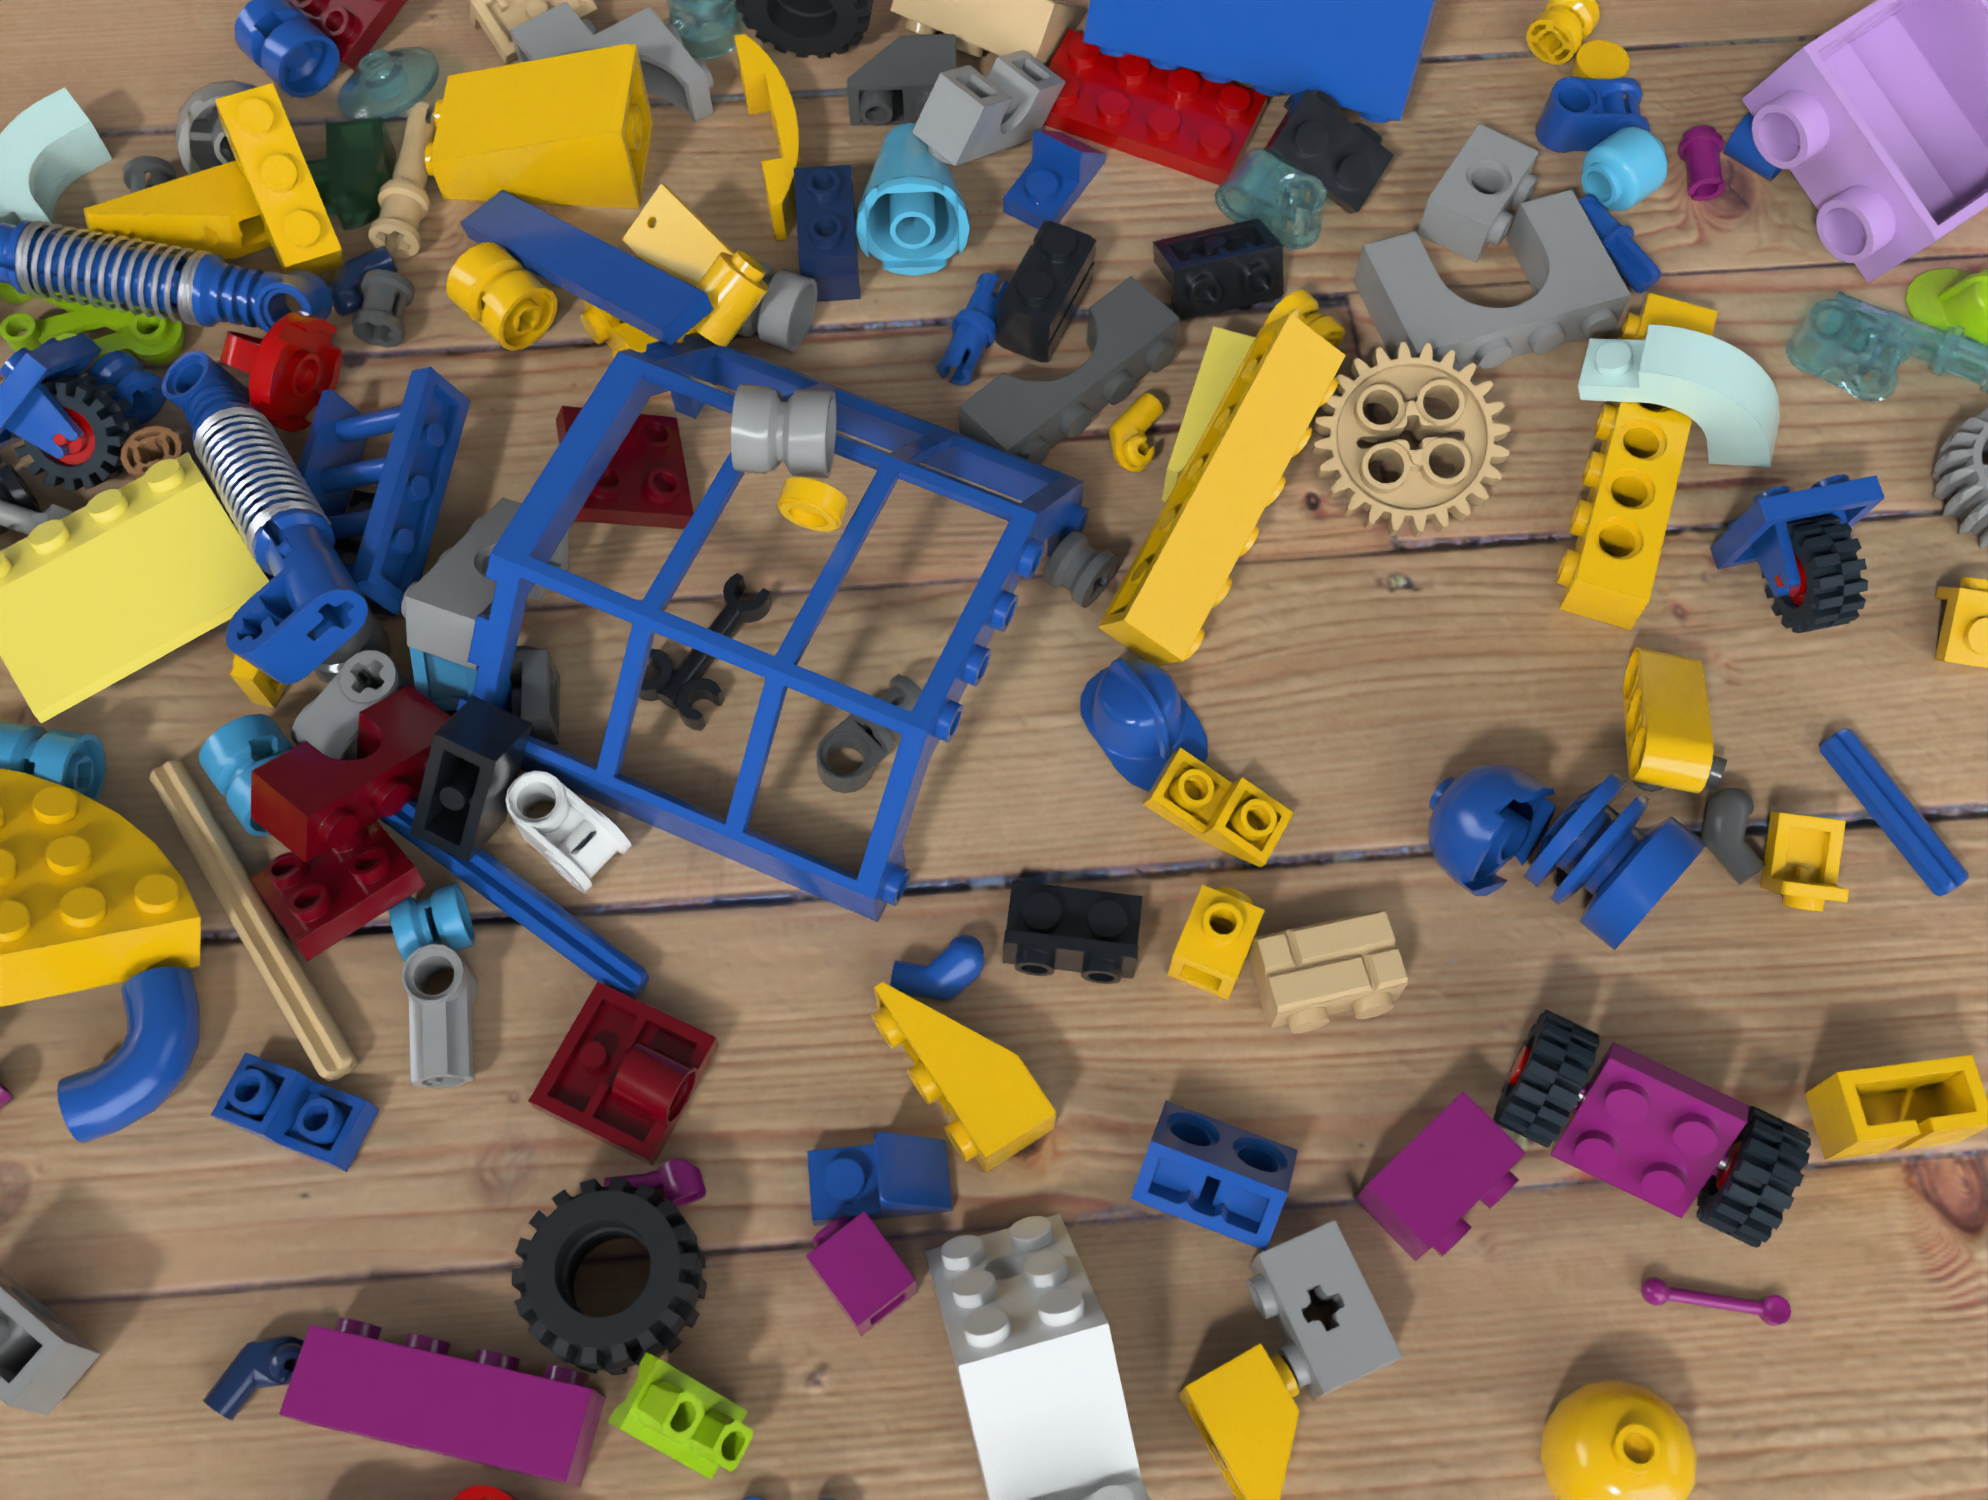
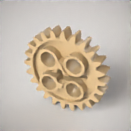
M1406 342L1400 343L1393 360L1389 359L1381 347L1376 348L1372 357L1373 367L1370 368L1364 361L1356 358L1350 368L1354 380L1338 374L1336 376L1338 385L1335 391L1339 396L1332 395L1321 406L1330 416L1316 417L1312 430L1327 436V438L1314 442L1312 454L1329 457V460L1319 466L1316 473L1317 477L1329 478L1335 476L1337 481L1327 496L1330 499H1334L1347 494L1351 498L1344 513L1347 517L1355 514L1361 508L1368 511L1365 528L1368 530L1381 517L1388 520L1389 536L1394 537L1402 523L1409 522L1414 538H1419L1424 532L1426 520H1430L1434 528L1439 533H1442L1449 526L1448 512L1459 521L1464 522L1471 514L1467 500L1482 506L1489 498V494L1481 484L1496 486L1503 476L1498 469L1490 464L1503 463L1509 456V450L1494 444V442L1504 439L1510 432V426L1493 423L1492 421L1502 412L1505 404L1504 402H1485L1484 398L1493 386V382L1491 380L1474 386L1470 379L1475 372L1476 364L1471 363L1460 372L1453 369L1455 351L1450 350L1441 362L1433 360V351L1430 343L1425 344L1418 358H1411ZM1430 398H1438L1444 401L1450 408L1451 417L1441 420L1429 416L1424 409L1423 401ZM1370 403H1379L1390 411L1392 421L1383 425L1374 424L1365 417L1362 408ZM1404 430L1410 431L1412 440L1421 441L1417 450H1410L1407 440H1399ZM1448 432H1460L1463 435V439L1460 441L1454 438L1437 437L1444 436ZM1365 440L1366 442L1380 444L1362 449L1357 446V441ZM1440 455L1451 459L1457 470L1456 477L1448 479L1435 475L1430 469L1429 458ZM1377 460L1390 463L1396 470L1397 480L1388 484L1374 480L1369 473L1368 464Z

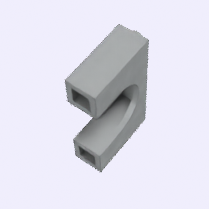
M1573 190L1530 200L1519 205L1507 237V242L1530 282L1534 297L1516 306L1505 308L1484 307L1470 303L1457 296L1439 277L1416 231L1363 245L1353 282L1391 359H1395L1401 342H1406L1411 358H1418L1425 344L1430 343L1434 361L1441 362L1450 350L1455 351L1453 369L1458 372L1471 363L1476 364V368L1490 369L1499 366L1507 359L1532 352L1544 354L1554 350L1561 344L1583 338L1588 340L1598 339L1614 330L1631 294Z

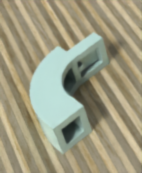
M65 87L31 105L11 121L0 134V222L18 225L23 220L48 222L51 225L54 224V208L63 191L81 176L113 160L92 122Z
M1649 324L1645 340L1589 339L1578 383L1580 400L1651 403L1672 408L1690 417L1703 430L1707 440L1709 464L1771 467L1780 422L1779 398L1775 385L1769 375L1755 360L1743 351L1713 336L1666 325Z

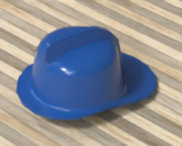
M1119 657L1111 662L1109 668L1101 670L1087 682L1080 697L1081 717L1088 731L1098 742L1115 769L1130 784L1149 792L1171 754L1180 747L1205 764L1208 757L1207 736L1202 725L1179 693L1171 675L1159 665L1145 660H1128L1125 662Z

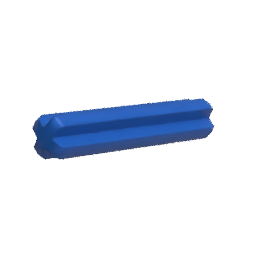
M1845 728L1828 737L1819 747L1821 754L1933 894L1939 897L1946 895L1965 883L1969 878L1968 871L1856 733L1850 728Z

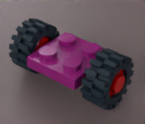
M1544 1010L1538 1017L1536 1024H1533L1530 1029L1526 1041L1524 1040L1519 1050V1055L1509 1071L1511 1072L1510 1076L1502 1088L1501 1093L1503 1094L1495 1108L1494 1122L1547 1148L1551 1146L1553 1141L1550 1156L1681 1219L1699 1192L1704 1189L1697 1201L1699 1209L1696 1215L1700 1222L1755 1248L1760 1247L1762 1242L1766 1243L1771 1238L1772 1228L1777 1230L1782 1223L1784 1209H1790L1795 1199L1792 1197L1795 1187H1800L1804 1175L1800 1172L1808 1164L1810 1155L1806 1152L1811 1146V1138L1808 1137L1809 1133L1615 1042H1612L1590 1081L1587 1082L1590 1075L1588 1071L1596 1059L1597 1054L1595 1052L1599 1047L1600 1035L1551 1011Z

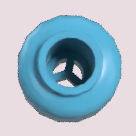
M1636 126L1621 128L1586 153L1582 163L1581 184L1586 196L1595 195L1606 209L1614 212L1630 209L1663 185L1667 176V158L1664 147L1656 137L1644 129Z

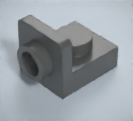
M516 646L509 677L514 686L511 692L512 714L533 723L530 731L531 736L552 745H559L560 676L548 649L538 650L531 646Z

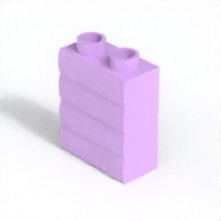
M1876 0L1801 48L1742 98V101L1754 117L1752 136L1760 154L1775 167L1790 169L1818 210L1816 227L1824 247L1837 259L1847 263H1855L1868 283L1933 244L1988 206V0Z

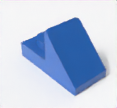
M1036 129L1033 133L1032 161L1003 197V212L1038 230L1044 221L1051 220L1060 223L1106 162V154L1062 132Z
M874 1132L875 1144L807 1151L811 1213L814 1226L828 1225L842 1215H846L852 1221L863 1211L871 1220L952 1211L946 1140L890 1132Z

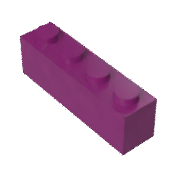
M339 1317L335 1330L309 1325L279 1412L280 1416L340 1432L577 1487L581 1486L606 1398L594 1389L587 1388L589 1374L555 1365H547L544 1377L517 1372L520 1359L484 1349H477L474 1361L447 1356L450 1343L414 1333L407 1334L404 1346L378 1340L381 1327L349 1318Z

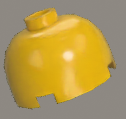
M1617 1379L1584 1384L1558 1402L1555 1410L1550 1414L1543 1427L1540 1457L1548 1486L1558 1500H1687L1695 1485L1697 1452L1689 1427L1670 1401L1645 1385Z

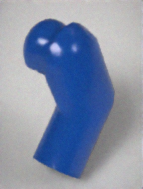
M960 935L955 937L950 942L949 947L929 965L895 960L890 986L908 996L940 1001L954 999L980 976L985 965L983 946L973 936Z

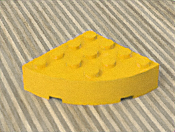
M0 768V1007L125 982L134 975L154 968L174 966L189 969L200 966V914L182 876L151 839L119 813L74 789L24 772Z

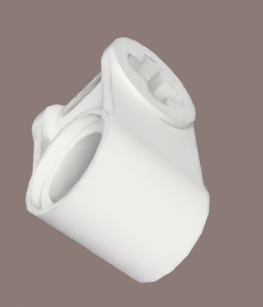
M532 771L524 773L516 778L507 790L505 799L507 810L520 835L544 856L566 881L582 893H586L592 887L590 879L617 852L625 854L631 848L628 838L608 817L596 808L588 806L548 772ZM551 801L555 803L552 811L544 817L537 819L526 817L529 809L538 802Z

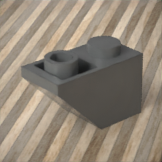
M955 34L901 35L847 78L850 126L917 123L939 74L957 68Z

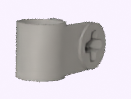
M365 650L357 653L345 662L339 673L318 697L302 709L292 726L291 738L297 745L308 741L321 753L334 759L358 760L356 754L359 712L408 685L413 688L414 686L404 675L398 673L396 665L386 654L377 650ZM360 671L368 678L365 682L358 677Z

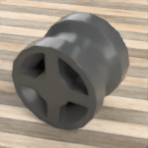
M1076 530L1066 536L1051 555L1043 573V580L1054 588L1063 586L1071 592L1074 602L1086 608L1102 594L1109 584L1118 566V558L1107 550L1096 551L1090 546L1089 538Z

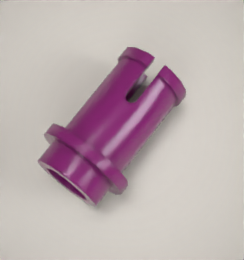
M1707 125L1696 126L1686 131L1677 150L1680 159L1685 162L1688 183L1687 194L1688 196L1691 195V199L1695 201L1714 199L1721 195L1725 189L1719 155L1723 150L1724 141L1722 136L1716 133L1713 127Z

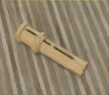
M425 102L413 103L408 109V119L392 180L387 181L380 187L378 203L381 211L379 218L371 223L368 233L370 244L375 249L385 245L390 256L394 258H409L418 253L421 243L420 235L417 232L420 220H423L428 215L430 201L425 191L428 179L425 166V148L427 142H434L436 125L434 118L435 107L432 110L429 123L425 122L429 104Z

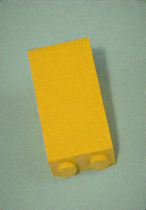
M621 44L448 75L443 99L438 98L435 103L436 133L434 142H427L425 148L427 173L429 176L435 177L443 200L487 202L503 190L529 204L640 209L653 130V119L637 44Z

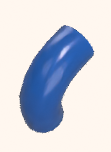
M174 966L159 967L143 971L124 982L121 991L127 1016V1034L122 1046L110 1059L92 1068L63 1077L58 1082L57 1094L61 1114L67 1128L79 1143H87L118 1132L156 1111L185 1079L200 1039V1006L194 978L190 970Z

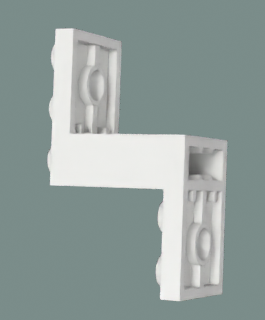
M1061 1215L1026 1217L1015 1222L1010 1228L978 1237L974 1235L957 1236L945 1242L942 1247L925 1251L930 1276L952 1348L988 1500H1150L1141 1479L1109 1325Z

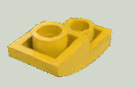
M1181 747L1171 754L1142 803L1162 818L1196 838L1258 867H1262L1267 863L1294 812L1243 777L1232 783Z

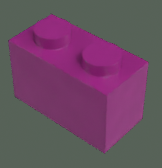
M1463 1091L1363 1188L1355 1200L1414 1261H1417L1431 1247L1443 1257L1472 1228L1462 1216L1479 1199L1491 1209L1519 1181L1510 1169L1526 1152Z

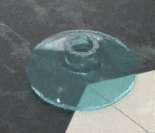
M411 46L389 51L382 49L372 51L360 60L358 68L341 86L337 97L338 107L347 119L357 123H373L392 118L408 110L428 94L438 78L439 64L429 50L421 47Z

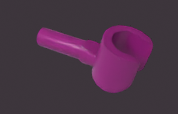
M672 1159L665 1162L656 1171L616 1176V1178H627L630 1184L636 1188L640 1186L641 1182L656 1190L664 1188L666 1199L668 1198L675 1207L694 1203L706 1196V1189L700 1169L683 1159ZM611 1177L604 1179V1187L610 1185Z

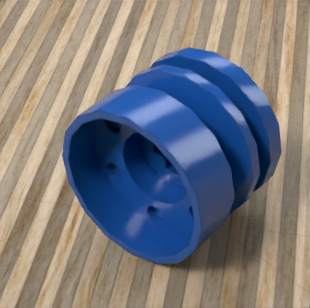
M1615 771L1602 783L1579 795L1540 841L1534 861L1524 875V878L1535 887H1539L1557 867L1564 871L1568 876L1550 897L1558 905L1569 899L1582 887L1590 892L1593 897L1584 910L1580 923L1613 950L1625 940L1707 845V843L1672 816L1662 821L1648 834H1644L1635 827L1649 801V798L1643 793H1640L1621 814L1611 808L1610 805L1627 785V781Z

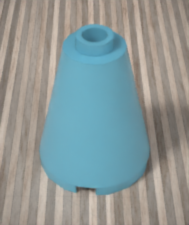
M916 123L898 125L886 135L855 219V233L862 252L868 258L870 253L882 261L883 269L894 274L910 276L934 273L946 267V260L958 250L960 255L966 247L970 230L968 210L948 164L936 159L929 152L928 145L912 133Z

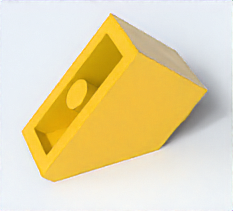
M1261 1343L1185 1386L1178 1395L1236 1500H1280L1300 1413L1293 1400V1397L1299 1395L1300 1391L1292 1372L1280 1355L1275 1354L1269 1358Z

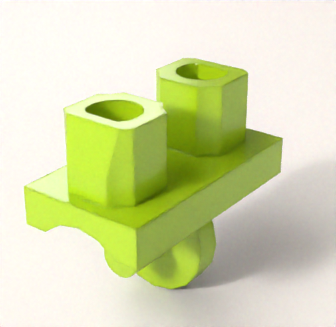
M647 1352L639 1364L635 1384L630 1389L625 1401L614 1409L607 1422L710 1480L713 1479L719 1466L730 1472L735 1470L753 1437V1429L742 1424L748 1412L747 1410Z

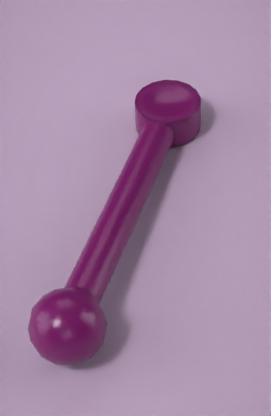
M1658 1277L1646 1279L1641 1287L1643 1299L1654 1306L1662 1305L1668 1300L1759 1315L1763 1322L1771 1326L1783 1324L1791 1316L1789 1303L1779 1295H1771L1761 1301L1670 1287L1664 1280Z

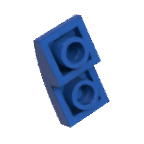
M245 1052L211 1116L288 1150L347 1172L380 1109L365 1099L312 1081L299 1071Z

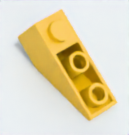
M236 160L83 208L87 229L90 232L100 231L103 234H114L116 237L139 238L143 242L153 241L156 245L158 243H166L169 247L192 248L195 252L198 250L210 251L211 253L221 255L223 259H236L272 246L265 231L264 222L245 175H242Z
M884 982L874 986L876 1004L879 1010L872 1013L871 1017L878 1031L891 1049L901 1044L915 1064L907 1070L911 1081L928 1105L936 1100L939 1101L952 1121L944 1126L945 1132L965 1162L975 1157L984 1172L987 1173L1054 1129L1056 1111L1017 1054Z

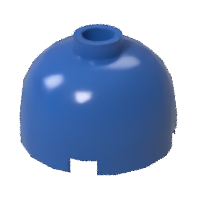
M1490 763L1467 770L1456 779L1454 777L1445 779L1436 788L1429 803L1430 809L1433 810L1428 828L1429 846L1441 869L1474 896H1487L1500 889L1508 880L1495 875V873L1514 856L1523 866L1545 835L1555 811V804L1545 797L1555 795L1554 789L1535 776L1514 766Z

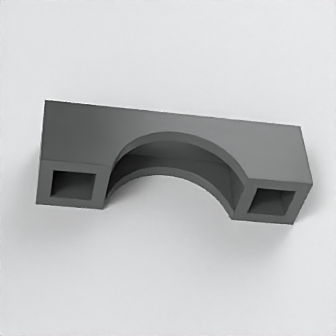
M1130 276L1089 307L1086 343L1090 349L1091 356L1084 365L1065 377L1050 381H1028L1006 373L1000 374L959 405V433L1041 464L1051 448L1066 437L1074 438L1078 436L1089 425L1096 413L1109 403L1116 405L1123 401L1131 392L1136 382L1150 371L1157 373L1170 363L1177 351L1176 340L1180 318Z

